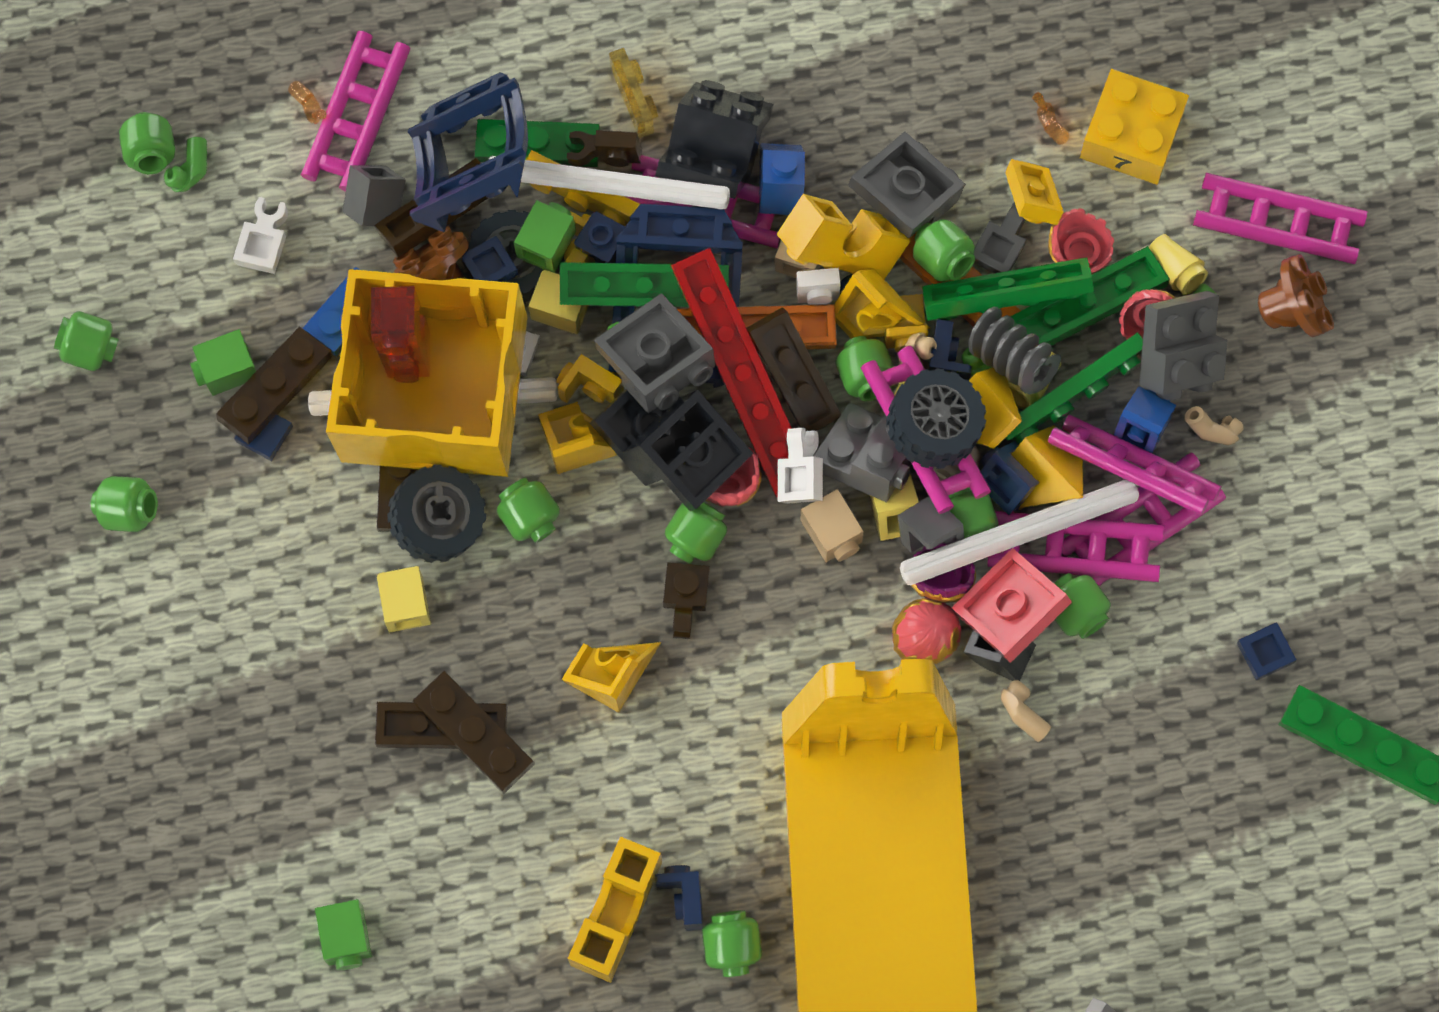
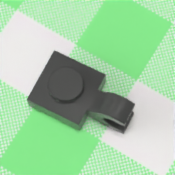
M1015 202L1012 204L1001 226L989 221L974 249V263L992 273L1011 271L1026 244V239L1018 236L1026 220L1018 215Z

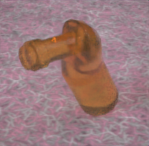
M293 81L288 87V92L303 106L308 122L317 124L320 120L325 119L327 113L320 108L314 94L300 81Z
M1035 93L1033 100L1039 107L1037 115L1045 132L1057 144H1065L1069 140L1070 134L1057 121L1053 105L1044 101L1042 93Z

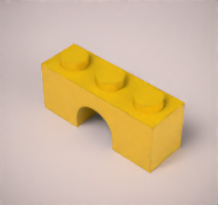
M806 194L801 196L777 233L778 237L788 248L786 250L787 254L800 264L807 265L810 262L821 265L826 269L839 268V270L852 274L859 270L875 269L884 280L910 243V240L879 213L861 209L853 222L850 223L833 201Z
M620 836L603 875V885L590 916L584 919L567 958L570 966L607 982H612L655 881V874H658L662 865L661 853Z

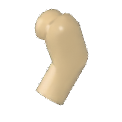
M925 333L913 334L909 337L904 348L912 346L924 369H929L927 360L934 356L930 351L931 348H937L934 338L926 337Z
M1199 406L1190 408L1185 414L1186 423L1200 439L1229 446L1239 441L1238 435L1242 433L1244 428L1241 421L1237 418L1232 419L1231 416H1225L1221 424L1215 423Z
M1013 680L1007 690L1003 688L1001 701L1013 723L1035 741L1040 742L1049 733L1051 725L1024 703L1031 695L1030 689L1019 680Z

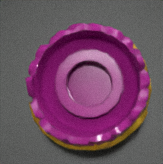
M942 542L933 549H927L924 546L922 550H919L916 554H914V557L938 549L940 547L946 546L947 544ZM974 562L911 586L920 596L930 600L958 602L975 584L976 570Z

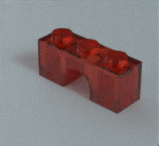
M415 286L371 287V338L387 377L394 378L395 381L401 383H412L418 381L419 377H430V328L425 315H420V300Z

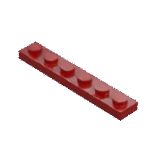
M707 248L670 266L702 337L713 348L717 370L775 497H778V459H788L787 432L788 429L792 428L711 248Z

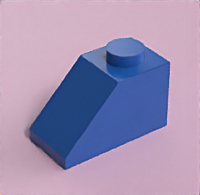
M760 143L759 213L789 215L804 194L805 152L801 145Z
M1138 386L1119 418L1114 436L1153 454L1172 418L1176 404L1170 402V400L1159 398L1156 392L1152 390H1145Z

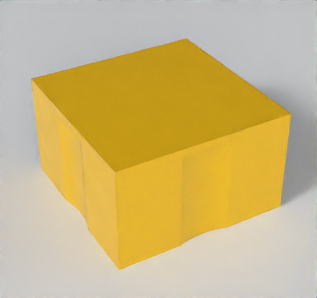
M349 269L341 320L342 350L338 366L334 372L326 433L342 463L412 469L442 465V467L448 468L452 466L457 468V471L460 473L508 477L528 319L519 284L462 278L428 280L410 274Z

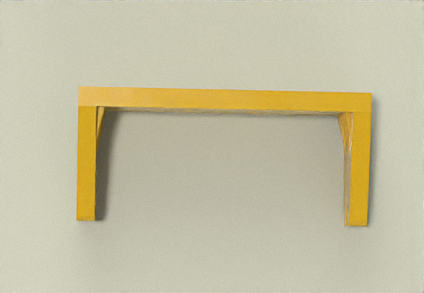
M901 659L898 667L883 671L855 669V662L826 664L820 668L785 708L781 719L798 1012H977L955 703L936 666L929 659Z

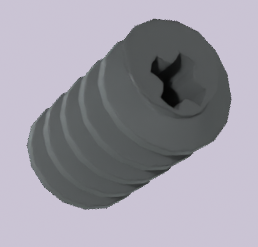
M995 306L989 308L978 319L971 331L969 338L970 353L974 357L982 359L985 365L991 368L994 367L996 373L1006 376L1010 383L1016 386L1019 385L1024 393L1035 394L1043 390L1057 373L1061 356L1059 354L1050 356L1052 347L1049 343L1043 342L1039 344V336L1034 333L1026 335L1027 330L1025 326L1021 324L1014 326V319L1011 316L1006 315L1002 317L1001 309Z

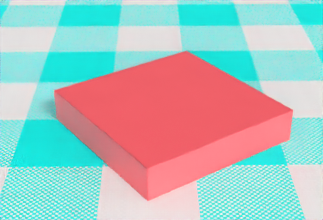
M1012 548L952 609L957 616L1011 663L1072 601L1065 592Z

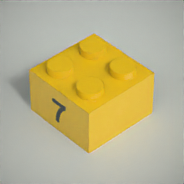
M1111 69L1084 139L1080 159L1158 185L1189 95Z

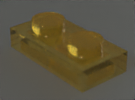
M624 48L610 52V69L638 137L642 138L653 134V119L658 118V113L652 96L650 94L644 96L639 84L643 83L644 79L637 60L629 61Z

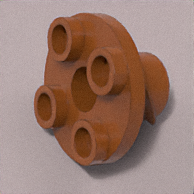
M446 226L445 232L438 230L428 238L429 242L416 251L412 248L398 258L396 256L393 260L396 266L394 273L410 274L428 280L466 279L456 261L466 252L469 242L462 232H452L450 227Z
M1301 254L1284 259L1280 266L1281 279L1278 280L1275 287L1261 292L1258 296V308L1264 322L1273 329L1282 326L1296 327L1300 325L1304 332L1311 337H1317L1334 329L1333 318L1325 307L1322 297L1327 294V286L1319 271L1311 273Z

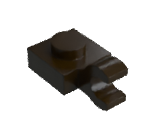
M596 130V135L586 134L582 131H573L569 134L571 144L584 145V149L579 153H567L568 162L573 166L586 165L594 157H599L601 162L614 167H625L629 163L641 164L642 146L637 132Z
M667 562L663 608L675 609L673 638L690 639L693 610L706 611L710 566Z

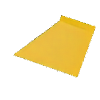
M875 269L859 270L853 274L834 304L835 322L851 339L858 336H865L867 339L885 336L887 328L927 325Z
M993 367L975 373L969 380L973 384L972 387L975 391L980 393L982 397L981 402L986 408L984 415L986 420L985 428L977 443L989 446L992 449L1000 444L1022 422L1006 376L996 373Z
M578 402L538 414L557 474L617 456L615 451L590 424L593 419L580 410Z
M1055 425L1025 437L1011 454L1039 482L1020 506L1019 510L1029 506L1083 498V459L1048 443V438L1056 427Z
M661 642L591 648L583 643L561 680L619 713Z

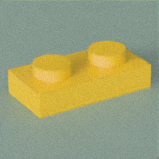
M1011 159L1005 173L1018 215L1031 223L1040 224L1045 222L1058 225L1064 211L1049 168Z

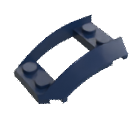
M499 72L429 106L421 115L423 122L408 129V133L413 141L417 168L414 200L418 207L410 211V216L415 222L445 232L449 213L450 215L460 214L472 202L484 196L486 198L496 197L505 191L509 185L518 198L528 147V128L521 90L515 77L509 79L507 74ZM503 106L506 125L505 152L449 179L448 164L440 133L445 131L447 133H454L463 128L468 123V120L480 114L484 117L492 115Z
M640 204L631 215L630 221L620 234H617L616 263H639V249L701 252L711 248L712 253L721 254V265H729L728 288L736 306L739 307L743 241L739 239L725 209ZM613 306L612 324L617 321L620 322L636 311V306ZM609 364L608 371L621 379V376ZM716 366L713 368L711 377L705 382L713 383V388L724 385Z

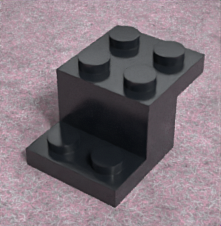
M704 80L701 83L695 82L678 103L668 150L660 158L655 176L665 179L725 186L730 190V198L735 199L751 176L761 133L770 120L774 104L765 102L763 96L753 92L744 91L737 94L727 91L724 85L715 81Z
M625 389L590 422L593 428L645 486L663 480L690 512L696 510L753 454L699 390L682 397L679 396L678 400L666 410H660L657 407L647 413L628 390Z

